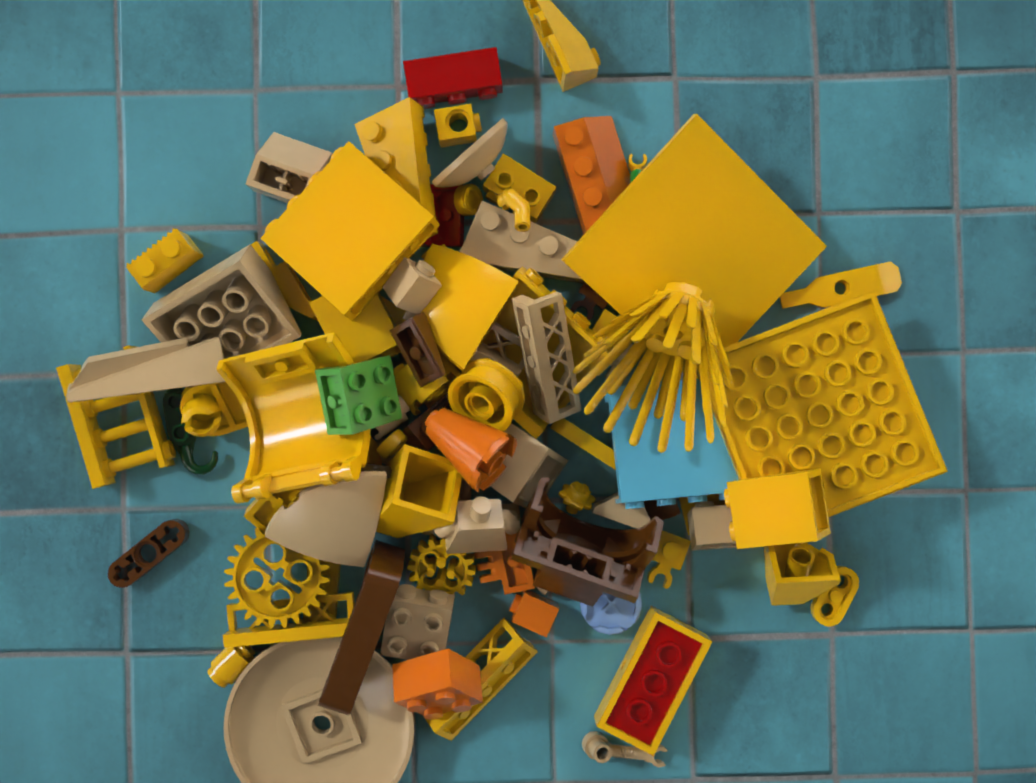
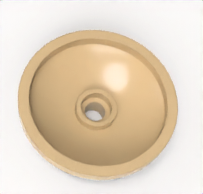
M504 118L498 121L431 181L433 185L441 188L460 186L476 176L483 180L495 169L491 163L503 148L508 130V122Z

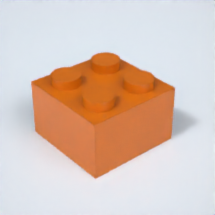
M449 648L392 664L394 703L407 708L409 712L423 715L425 719H439L443 717V713L450 711H469L472 705L483 703L480 666Z

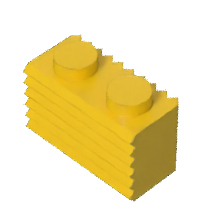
M172 228V233L167 232V237L162 236V240H157V244H152V248H147V252H142L141 256L137 255L136 260L132 259L131 264L127 263L126 268L144 291H150L155 294L204 257V255L188 234Z

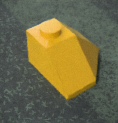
M808 543L764 546L765 579L772 606L804 604L840 584L841 579L834 555L826 549L821 548L818 550Z

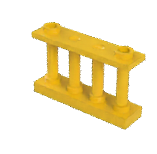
M128 345L123 347V349L136 348L137 346ZM66 364L56 367L92 489L115 484L114 476H116V472L157 460L159 468L175 465L173 458L176 457V451L173 443L167 439L153 392L108 397L95 401L68 402L66 398L68 386L70 383H73L81 371V365ZM139 400L144 415L143 419L104 431L99 428L96 418L99 412ZM148 430L153 445L152 449L113 461L108 458L105 448L108 442Z

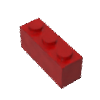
M497 47L403 61L408 97L419 103L424 109L433 108L436 106V103L447 101L451 105L462 104L467 101L466 98L479 97L480 100H489L497 97L498 93H503Z

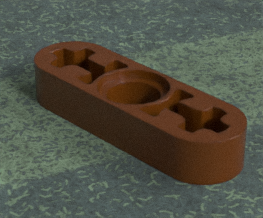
M171 519L163 522L110 565L108 569L109 581L119 588H125L137 582L188 540V525L180 519ZM168 527L171 529L177 527L179 529L177 533L179 540L174 538L164 544L159 541L170 533ZM145 544H150L156 549L157 555L152 562L144 560L141 555V549ZM135 562L138 566L128 572V577L121 579L118 575L122 571L121 568Z

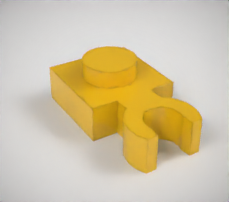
M662 530L657 554L652 559L658 563L648 572V582L653 583L657 574H663L665 576L663 587L668 589L672 584L670 571L672 568L681 570L691 541Z

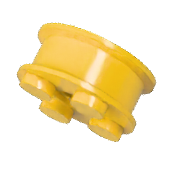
M489 358L476 359L469 362L461 372V375L451 382L448 389V400L454 412L505 431L512 423L513 417L524 406V385L504 365Z

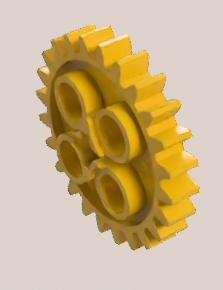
M259 527L255 528L256 538L253 539L247 534L244 535L243 538L247 545L244 547L235 544L234 548L239 555L228 556L227 558L234 564V568L225 569L224 573L232 575L233 579L224 583V586L234 587L235 590L228 596V600L238 598L240 602L236 605L235 611L245 607L247 612L244 619L247 620L253 614L256 615L257 626L264 619H268L270 629L274 627L276 620H280L283 628L287 627L288 618H292L296 624H299V613L302 612L310 617L312 613L309 605L311 604L316 607L321 605L316 595L327 594V591L320 587L321 583L330 582L329 577L322 575V572L329 569L330 565L321 564L319 559L286 548L265 537V534ZM270 544H277L282 548L283 557L280 561L273 562L267 558L266 549ZM254 558L261 559L275 571L283 568L284 573L282 576L299 586L302 592H295L282 580L276 583L272 582L273 574L254 562ZM294 564H306L310 570L309 576L304 580L295 579L292 575ZM250 571H258L262 574L263 584L261 587L253 588L247 584L246 576ZM279 589L287 591L290 596V602L285 606L276 605L272 599L274 591Z

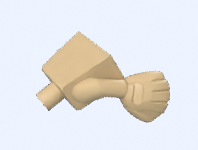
M483 496L477 497L474 500L458 501L455 520L452 525L425 531L422 534L431 535L435 533L438 537L445 538L447 554L507 550L505 532L512 535L520 529L519 505L515 503L501 504L500 499H488Z

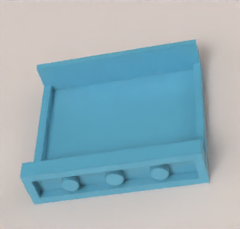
M696 379L694 446L690 452H687L684 447L686 421L680 419L683 380H680L668 445L663 453L657 450L663 416L660 419L654 417L661 383L639 443L636 446H631L629 439L650 383H648L636 409H630L627 403L612 430L619 499H615L616 504L625 503V509L644 508V501L656 500L657 506L676 504V498L688 497V503L707 501V495L719 494V500H725L724 490L727 488V482L739 480L714 415V441L711 444L707 441L701 382L699 379ZM626 385L620 386L613 395L607 393L604 396L605 403H609L610 414Z

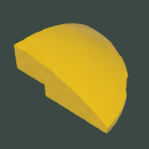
M432 244L424 261L434 268V276L442 286L421 313L424 312L429 321L437 348L451 363L463 371L515 292L519 281L467 254Z

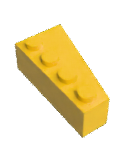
M408 97L354 124L365 156L436 218L434 197L430 189L429 177H431V169L427 161L426 146H428L427 133L424 132L423 118H425L424 107ZM437 229L431 234L430 237L438 234Z

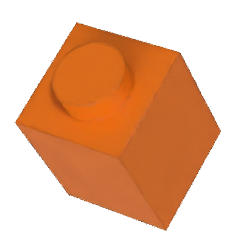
M526 590L523 591L522 595H515L509 611L513 613V623L547 638L560 608L557 602L533 591Z

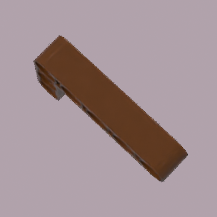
M375 540L366 565L361 589L324 685L318 706L348 716L350 715L399 587L406 549Z

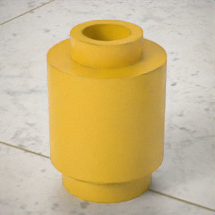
M250 645L224 648L211 661V667L207 670L209 677L222 688H225L228 684H234L243 670L254 659L255 651Z

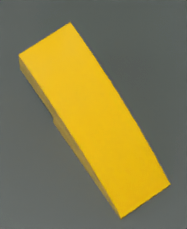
M259 241L250 244L271 270L288 306L318 321L309 304L312 299L293 268L285 261L276 265L265 245Z

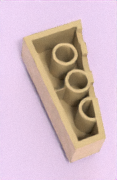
M481 201L460 250L461 253L481 260L500 270L517 272L523 266L527 270L532 268L545 278L585 283L561 260L578 241L531 222V228L528 231H517L515 229L514 214Z

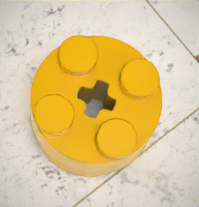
M439 349L446 375L421 388L408 364L404 365L402 363L393 369L398 395L404 399L413 415L422 413L418 409L420 406L425 404L427 408H430L448 393L452 380L461 375L458 368Z

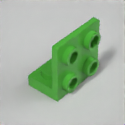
M389 355L347 366L324 367L315 370L328 435H353L402 418L392 361Z

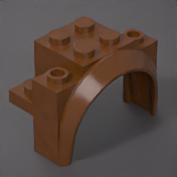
M540 478L522 515L511 559L537 568L533 586L592 607L603 592L635 603L639 596L644 570L657 554L664 522L655 516L643 527L621 530L600 527L581 521L563 512L550 501L546 493L550 478Z

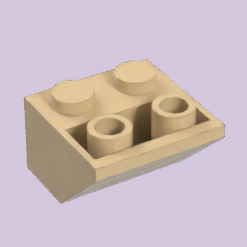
M273 132L257 152L245 184L254 192L288 203L294 196L300 195L309 185L310 178L330 162L333 153Z

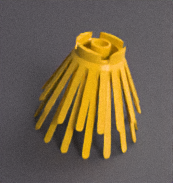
M671 282L666 284L663 291L658 292V288L652 298L607 322L609 325L597 331L593 338L601 337L625 322L584 353L582 356L588 357L578 364L572 372L574 374L581 372L629 332L574 387L573 393L579 394L634 342L630 350L585 406L584 413L586 415L591 414L607 393L613 395L643 355L603 429L606 433H610L613 430L627 403L630 409L637 408L651 379L629 439L631 446L638 445L661 383L654 410L655 418L660 419L663 416L657 450L660 453L665 452L667 449L682 369L680 419L686 421L684 447L687 452L692 451L694 446L697 364H699L706 438L710 444L714 441V424L709 365L719 421L724 428H726L727 424L724 406L728 408L727 395L717 352L726 380L731 387H734L729 369L731 365L713 320L715 315L714 303L709 299L707 304L701 298L703 291L696 286L685 282Z

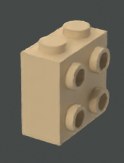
M410 584L399 585L385 621L380 655L409 660L446 649L455 595L448 594L443 590L429 591L418 589Z

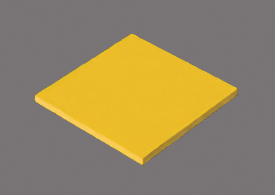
M693 114L561 260L620 315L652 298L658 288V292L663 291L667 283L685 282L700 288L703 291L701 298L707 304L709 299L714 303L715 315L713 320L722 344L726 347L738 342L827 246L698 114Z
M874 290L724 347L731 365L729 369L734 387H731L726 380L717 352L728 408L724 406L727 421L726 428L722 427L719 421L709 365L712 413L738 479L820 468L828 517L948 472ZM697 364V375L700 380L699 364Z

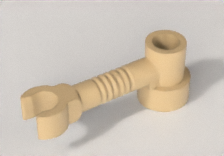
M598 731L587 733L582 740L584 752L589 758L596 760L598 763H606L613 757L644 760L656 767L665 766L662 760L654 759V756L637 747L611 744ZM660 744L655 754L659 751L667 752L668 750Z

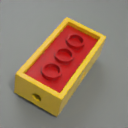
M651 605L594 714L596 727L654 756L707 654L712 640L702 631Z

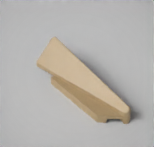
M186 337L90 356L82 365L81 371L73 383L69 384L66 395L67 401L78 402L226 382L216 370L219 360L225 359L220 337H214L189 346Z

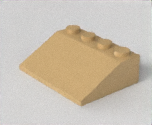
M251 245L246 246L154 302L141 319L160 342L187 337L189 346L214 337H220L225 359L287 344L301 337L302 334L271 270Z

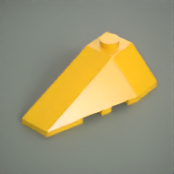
M522 0L562 92L597 78L598 66L601 65V61L594 47L590 49L586 39L551 0Z

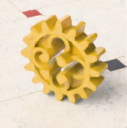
M433 534L430 535L428 544L420 540L417 546L418 550H412L410 555L412 560H409L407 569L412 571L409 581H418L416 588L429 591L443 590L452 595H455L457 591L459 594L464 595L466 586H472L474 579L472 575L476 573V565L472 564L475 560L474 554H447L445 538L437 540ZM430 553H431V554H434L435 556H430V558H428V557H427V554H430ZM451 555L457 556L459 560L457 558L450 559L448 569H446L447 558ZM436 566L439 567L438 574L435 579L426 578L425 575H427V577H432L435 574ZM454 577L457 578L456 581H450V580H449V579H454Z

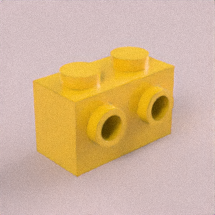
M504 153L496 163L495 169L489 174L483 184V190L487 193L485 197L497 206V196L503 193L505 189H514L529 203L530 221L537 223L556 192L555 185Z

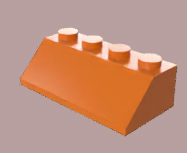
M612 116L583 117L554 126L552 136L583 235L630 184V173Z

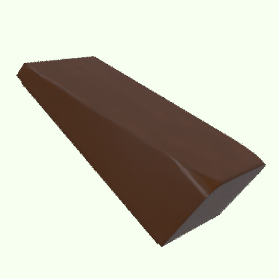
M424 312L409 318L389 330L420 388L446 375L429 321Z

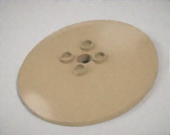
M342 637L275 643L262 651L247 665L236 680L229 695L224 715L226 751L234 772L241 783H398L411 756L415 735L414 712H409L407 708L394 703L393 668L391 664L374 650L354 706L348 716L318 706ZM317 716L327 717L331 724L330 728L326 730L317 728L314 718Z

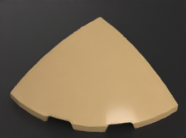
M361 471L360 477L356 481L346 482L343 479V481L338 482L336 485L324 486L319 484L303 489L299 493V500L288 508L282 505L273 515L265 530V537L293 551L322 561L364 567L380 517L387 479L386 471Z

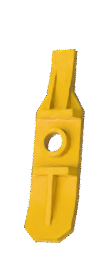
M890 261L817 277L806 288L785 292L779 298L782 309L807 303L825 308L873 290L876 296L897 292L902 281L899 268ZM837 283H842L845 286L843 294L836 293L835 285Z

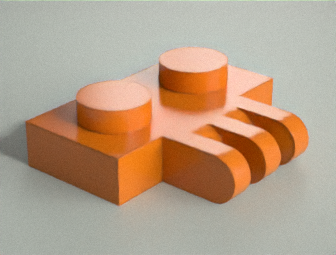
M505 532L507 550L474 552L475 559L488 557L487 562L476 564L477 570L490 569L491 572L490 574L479 576L480 583L502 580L504 595L535 589L531 566L511 559L517 533L509 535Z

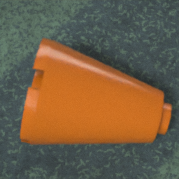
M447 408L432 411L425 421L427 436L476 492H479V488L483 491L489 488L507 467L503 464L506 455L513 457L515 453L517 439L511 434Z

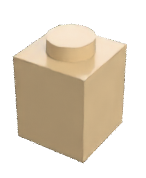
M404 257L382 288L396 307L418 315L428 305L442 285L434 276V268L423 260L415 262Z

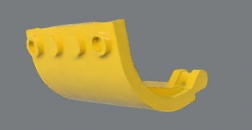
M335 332L219 360L216 370L240 401L247 420L250 437V455L244 479L233 485L231 489L232 498L235 503L249 502L253 497L257 500L265 499L274 493L319 484L324 486L336 485L338 480L343 479L346 482L359 479L361 468L366 466L370 445V429L353 435H328L315 370L324 367L355 364Z

